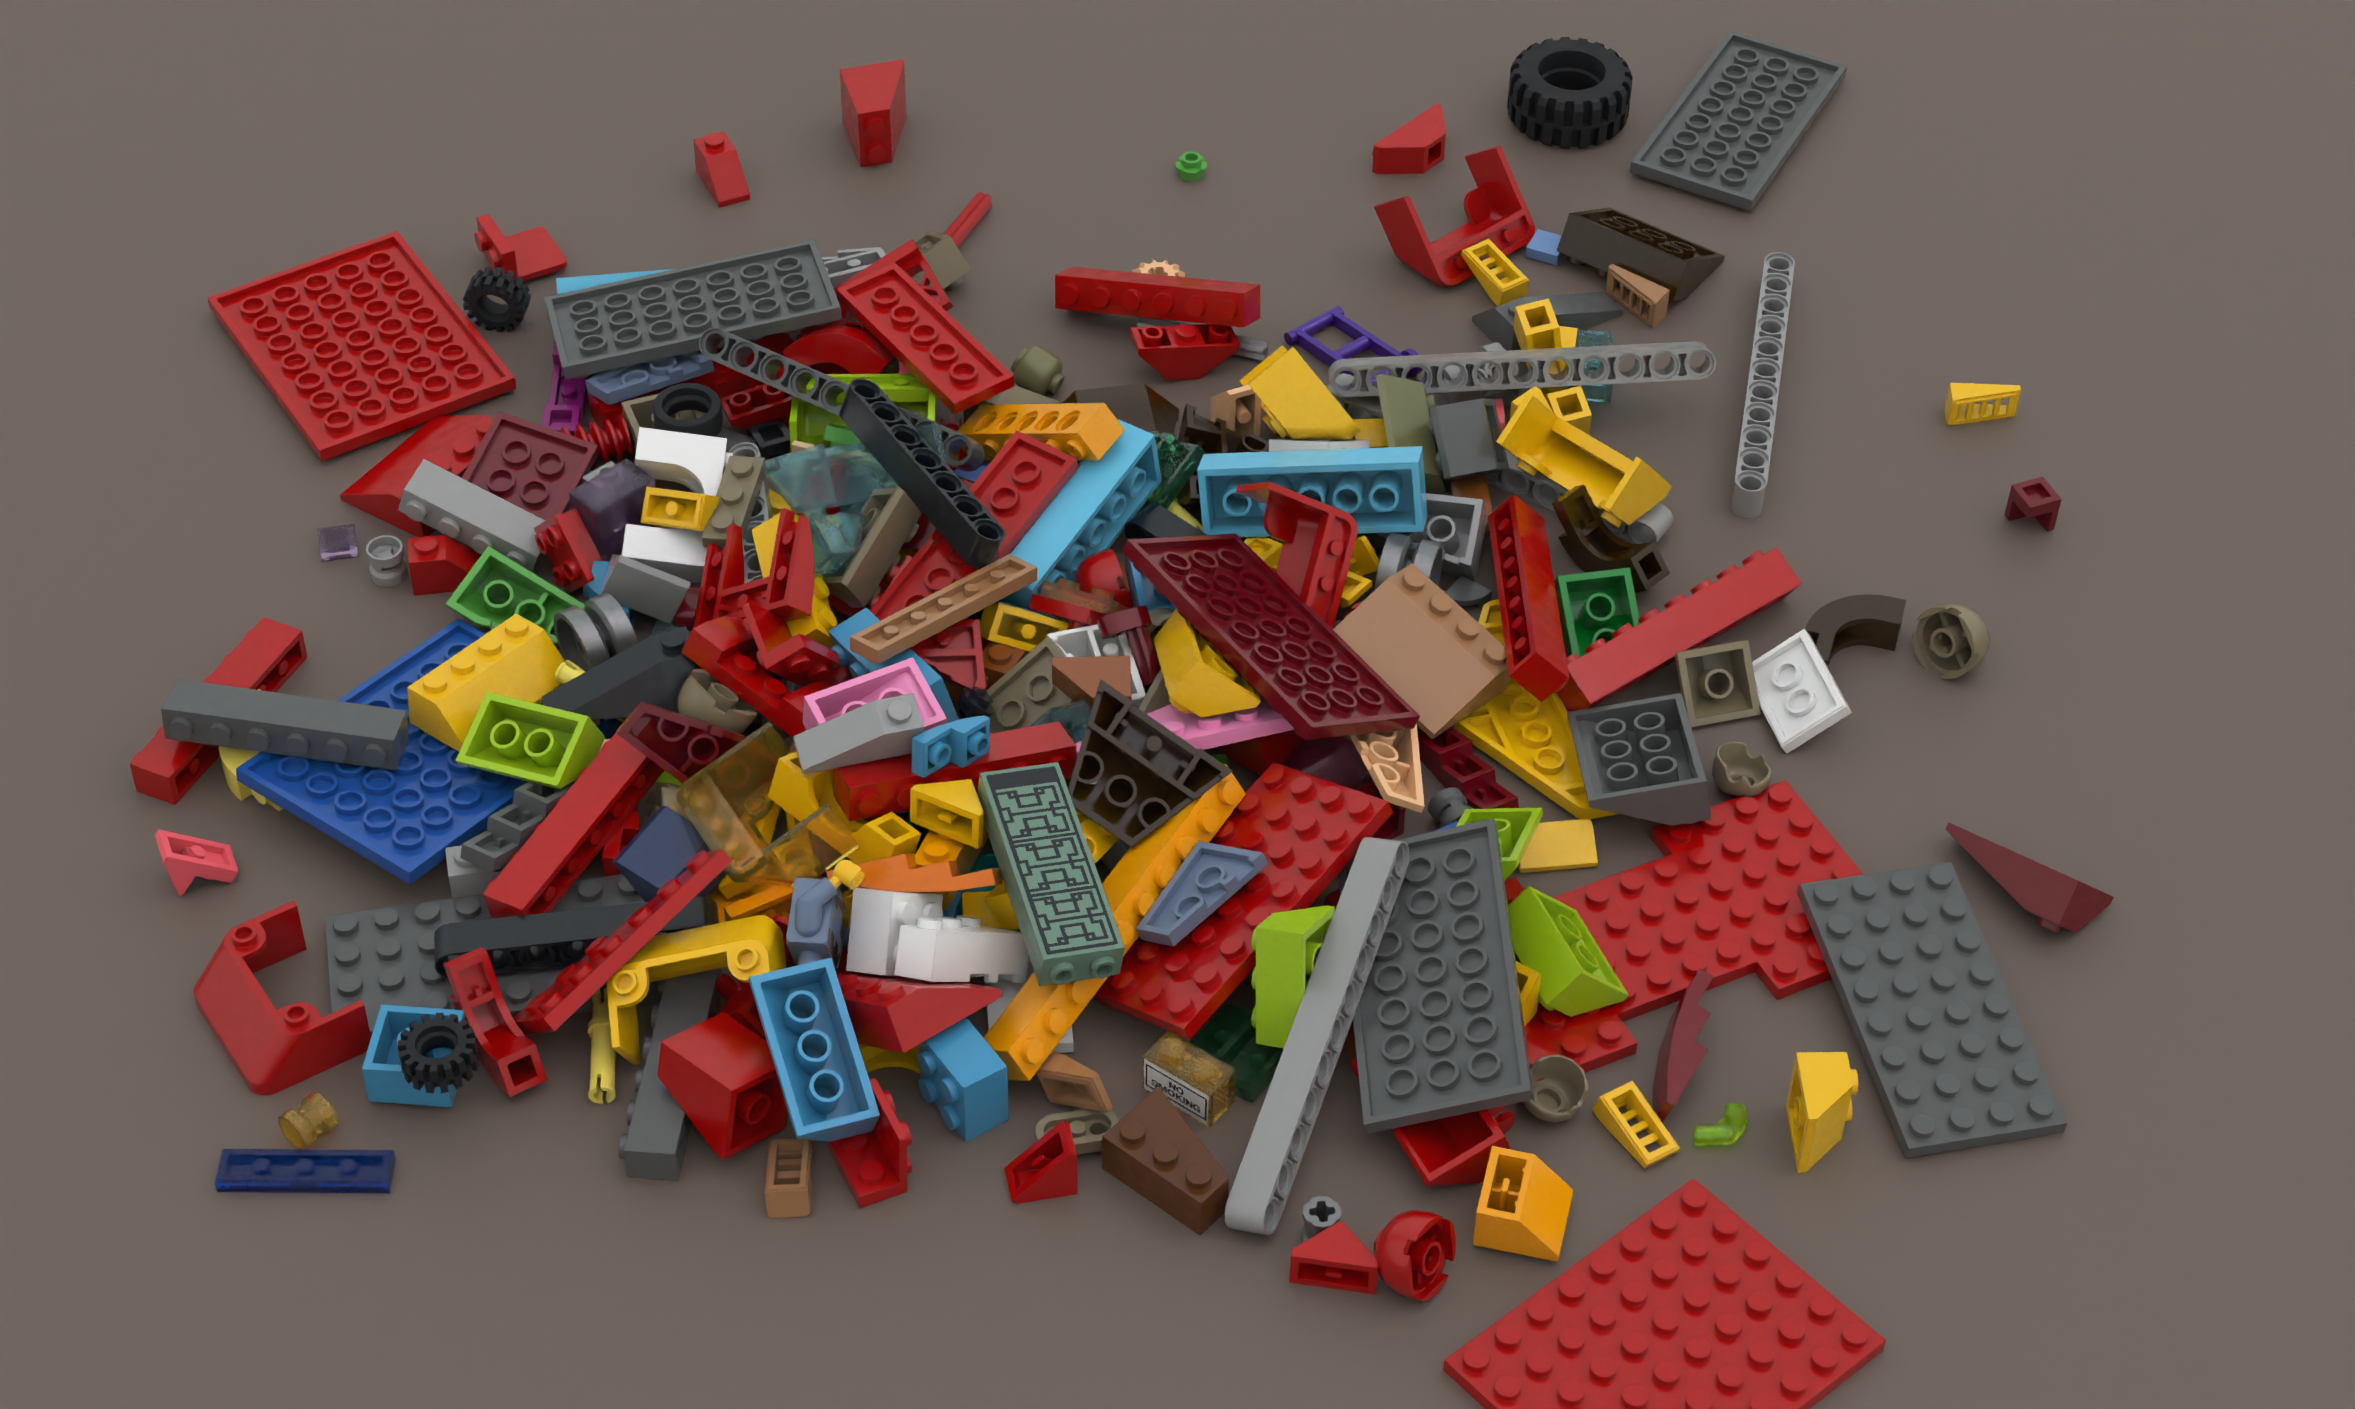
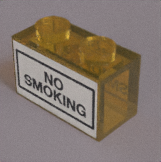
M1168 1030L1143 1055L1142 1088L1151 1093L1159 1086L1175 1108L1209 1128L1235 1102L1236 1069Z

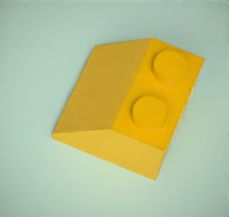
M1796 1052L1785 1107L1797 1173H1806L1842 1139L1845 1122L1852 1120L1851 1095H1857L1858 1073L1856 1069H1850L1847 1052Z

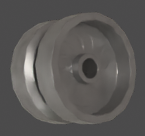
M1390 533L1380 558L1375 589L1387 578L1411 563L1439 586L1443 563V543L1423 539L1417 545L1413 554L1414 547L1410 536Z
M605 592L587 600L584 610L574 605L554 615L555 634L565 660H571L586 672L638 643L626 613L619 602L609 593Z

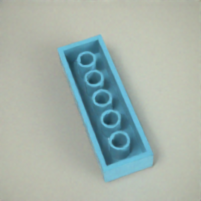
M1117 419L1125 431L1099 461H1080L1077 471L1010 553L1037 567V581L1001 599V602L1049 615L1029 608L1033 594L1066 603L1072 597L1070 588L1076 587L1075 573L1079 564L1086 557L1096 552L1108 550L1124 530L1125 524L1136 515L1161 483L1162 479L1154 434Z
M1423 446L1203 454L1197 469L1203 533L1207 535L1269 536L1263 524L1267 504L1236 492L1238 485L1260 482L1275 483L1349 513L1356 521L1357 534L1423 532L1428 515Z

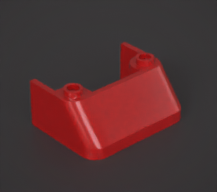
M1500 145L1465 156V160L1477 185L1464 198V210L1469 222L1432 243L1429 242L1410 196L1374 206L1395 256L1439 287L1456 285L1474 275L1461 256L1462 250L1490 239L1507 256L1528 244L1535 234L1533 219ZM1486 255V256H1484V257H1482V258H1479V259H1480L1481 261H1483V260H1485V259H1487V258H1490V257H1489L1488 255Z
M1272 482L1238 485L1237 493L1267 504L1263 517L1264 528L1269 536L1284 542L1276 574L1333 629L1357 538L1358 528L1355 519L1345 511Z
M294 901L231 928L218 946L193 990L198 1009L249 1089L258 1095L278 1093L367 1052L371 1040L366 1010L361 1000L324 1017H321L313 1005L305 1002L291 1003L276 1010L253 973L307 949L298 907Z

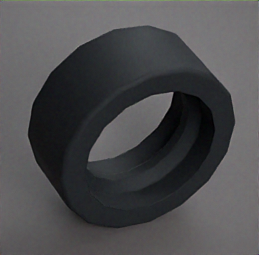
M682 383L666 388L654 399V427L659 430L717 437L722 431L723 425L722 402L718 393L710 387L698 383ZM684 410H698L706 413L702 417L692 420H678L670 417Z

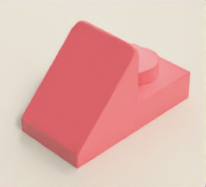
M160 829L155 833L162 861L180 897L183 896L195 876L207 880L232 883L239 873L229 844Z

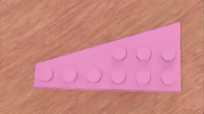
M1259 692L1258 694L1261 699L1259 705L1255 708L1201 718L1191 711L1185 714L1170 704L1147 714L1198 750L1200 748L1205 750L1294 730V727L1281 714L1275 712L1270 707V703ZM1082 741L1076 743V760Z

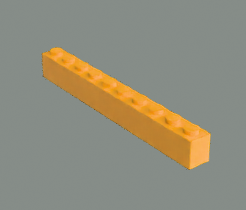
M1233 773L1229 774L1153 832L1130 847L1102 883L1125 947L1123 956L1139 937L1136 931L1137 926L1198 841L1209 843L1245 796V791ZM1035 972L1031 975L984 1036L987 1043L1007 1065L1008 1080L1030 1081L1107 978H1091L1072 981L1063 985L1039 986Z

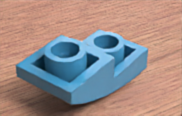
M983 715L960 719L931 728L913 737L912 773L925 778L950 762L964 768L989 753L990 718Z

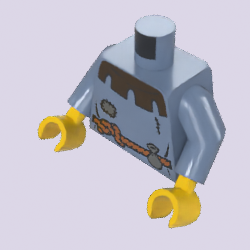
M841 860L838 862L830 879L826 877L823 879L795 877L786 934V944L795 966L832 958L834 968H838L842 948L848 945L850 932V916L839 886L844 884L853 890L861 884L865 877L861 867L852 861Z

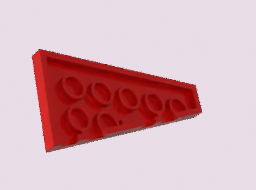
M722 849L709 852L701 850L686 863L685 866L688 869L678 878L674 877L667 881L657 891V895L651 901L634 912L607 938L600 936L593 941L584 951L587 955L577 964H571L555 978L556 982L533 998L523 1010L513 1017L520 1030L524 1034L555 1032L720 874L732 860Z

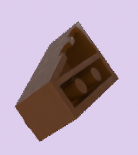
M1159 1086L1102 1136V1169L1201 1236L1225 1213L1229 1194V1177Z

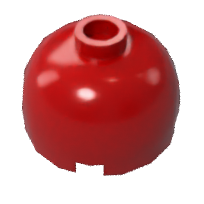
M1112 548L1096 552L1086 557L1079 564L1075 573L1076 587L1070 588L1074 605L1106 615L1133 608L1128 588L1125 587L1122 578L1121 567Z
M1410 1210L1393 1217L1377 1234L1374 1241V1252L1378 1264V1273L1393 1291L1402 1296L1420 1301H1427L1439 1292L1449 1276L1442 1273L1446 1259L1454 1261L1456 1253V1233L1450 1220L1442 1218L1443 1216L1436 1213Z

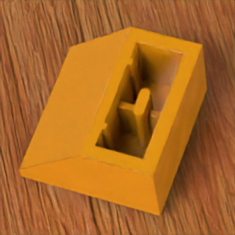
M1492 1146L1476 1211L1473 1245L1558 1262L1573 1197V1189L1535 1154Z

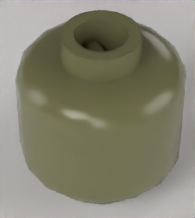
M1041 346L1022 349L1011 366L1016 385L1043 396L1048 392L1055 394L1065 379V376L1061 374L1063 368L1062 361Z

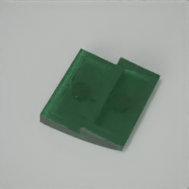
M1151 430L1150 433L1155 435L1162 481L1144 504L1149 506L1151 503H1156L1168 509L1198 468L1203 454L1207 453L1199 445L1179 442L1171 433Z
M1226 1004L1190 1044L1233 1068V1095L1253 1103L1271 1083L1283 1048L1256 1044V1028H1253L1251 1023L1252 1012Z

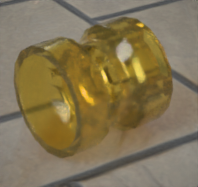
M314 1091L301 1100V1106L297 1110L288 1109L278 1117V1124L287 1140L297 1149L304 1151L315 1143L316 1135L329 1133L337 1127L339 1119L325 1097Z

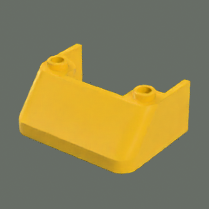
M1281 345L1239 380L1243 386L1249 385L1260 398L1261 409L1266 413L1261 419L1274 435L1278 433L1282 439L1286 436L1292 440H1350L1361 431L1294 347L1287 351Z
M1530 393L1526 394L1496 441L1519 460L1516 466L1532 477H1535L1537 472L1567 490H1571L1575 486L1585 485L1595 507L1603 511L1600 517L1617 528L1622 523L1630 526L1664 500L1672 488V485L1642 459L1636 456L1634 461L1630 460L1559 418Z
M757 915L654 936L607 981L612 1048L633 1066L641 1064L636 1004L646 997L650 982L728 967L735 978L749 983V977L785 969L786 959L781 928L771 918Z

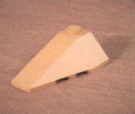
M1417 723L1413 729L1349 735L1382 798L1389 803L1422 813L1425 805Z

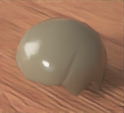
M1726 742L1717 747L1712 767V776L1717 787L1723 792L1735 797L1757 796L1769 787L1772 769L1765 762L1763 754L1758 757L1750 756L1747 751V745L1743 742Z
M1559 1054L1538 1058L1530 1068L1534 1100L1524 1101L1525 1108L1538 1119L1554 1124L1571 1119L1581 1108L1589 1090L1584 1070L1573 1059Z

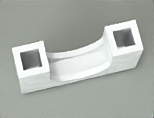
M639 427L634 476L673 481L685 485L694 493L716 496L729 457L733 456V453L726 452L727 438ZM626 524L622 556L689 582L701 583L707 548L703 546L701 539L702 531Z

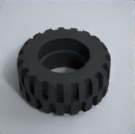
M1561 37L1560 40H1553V38L1545 39L1541 44L1536 42L1530 45L1527 50L1524 49L1512 63L1507 102L1508 115L1521 133L1526 132L1528 138L1534 141L1540 140L1543 145L1551 147L1552 145H1558L1562 149H1570V147L1582 149L1587 148L1591 144L1595 146L1603 144L1606 139L1610 140L1615 137L1627 123L1632 90V72L1626 61L1619 57L1616 51L1611 48L1606 49L1604 44L1599 42L1591 43L1583 38L1572 40L1570 37Z

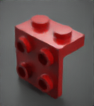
M489 214L476 217L478 232L474 233L475 242L479 251L483 252L493 270H496L497 267L503 268L502 273L507 274L508 270L514 272L512 278L516 279L520 276L524 282L539 276L552 274L567 267L566 257L544 227H535L505 237Z
M750 601L742 606L746 616L743 620L744 626L755 639L758 647L756 652L757 659L766 671H771L785 680H790L804 687L811 683L825 680L830 676L831 671L842 665L836 651L800 633L792 637L789 627L782 617Z

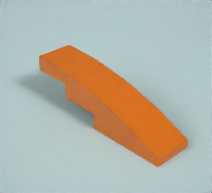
M914 853L856 864L861 867L862 872L865 874L859 886L868 889L900 892L962 891L1003 884L1000 868H991L964 875L959 874L957 861H946L917 868ZM834 870L826 871L828 879L833 876Z

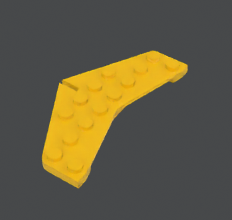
M1499 599L1484 604L1478 623L1505 646ZM1511 679L1507 690L1454 725L1457 731L1472 740L1473 745L1575 817L1595 819L1617 815V813L1589 807L1567 710L1557 693H1552L1541 702Z

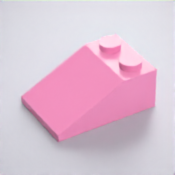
M913 657L804 696L803 724L806 730L874 700L914 693L924 725V731L947 723V718Z

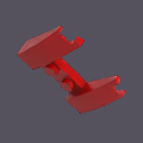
M782 508L769 577L745 584L742 527L736 524L729 525L726 528L727 539L725 547L720 550L713 543H710L707 547L693 628L720 617L738 616L744 620L746 616L742 606L749 601L782 617L786 622L811 616L814 593V553L810 520L800 515L797 522H795V512Z
M720 617L693 628L682 653L792 738L806 731L803 724L804 696L840 684L836 678L814 682L794 692L789 691L781 681L772 678L760 669L751 658L746 656L757 650L758 647L755 639L746 630L741 617Z

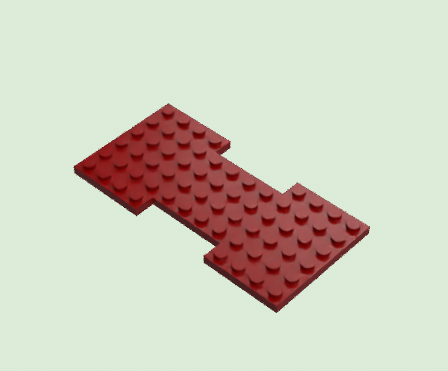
M1786 780L1770 785L1757 796H1741L1711 806V819L1698 821L1694 824L1673 826L1661 824L1653 827L1651 840L1665 857L1552 897L1577 910L1629 997L1622 1002L1572 1017L1555 1009L1549 1011L1538 1001L1537 1013L1525 1026L1530 1068L1542 1056L1559 1054L1573 1059L1586 1073L1636 1054L1638 1043L1623 1022L1680 1001L1685 989L1699 968L1713 976L1706 990L1755 972L1776 1000L1831 980V975L1797 892L1800 884L1864 874ZM1516 877L1505 880L1508 905L1525 890ZM1514 952V954H1515V960L1518 961V962H1520L1518 956H1517L1516 953Z

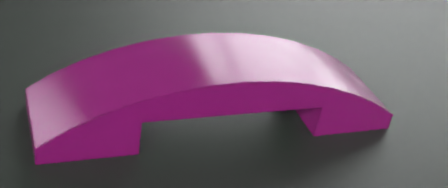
M554 339L552 352L554 366L548 405L544 407L542 426L559 432L562 427H567L570 434L573 435L575 425L580 424L582 426L588 393L585 381L589 379V376L581 379L570 378L565 380Z

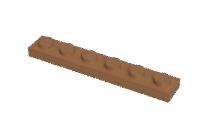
M1008 554L850 636V651L876 664L885 662L902 651L915 646L919 642L940 633L953 624L1037 581V567Z

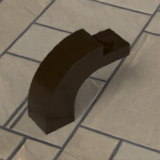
M1585 485L1575 486L1551 503L1565 530V533L1558 538L1569 556L1585 573L1630 568L1635 593L1647 591L1670 574L1654 541L1631 544L1621 540L1607 528Z
M1873 594L1843 597L1826 604L1816 611L1808 621L1805 630L1811 636L1827 667L1831 658L1838 651L1851 646L1864 645L1895 651L1906 600Z

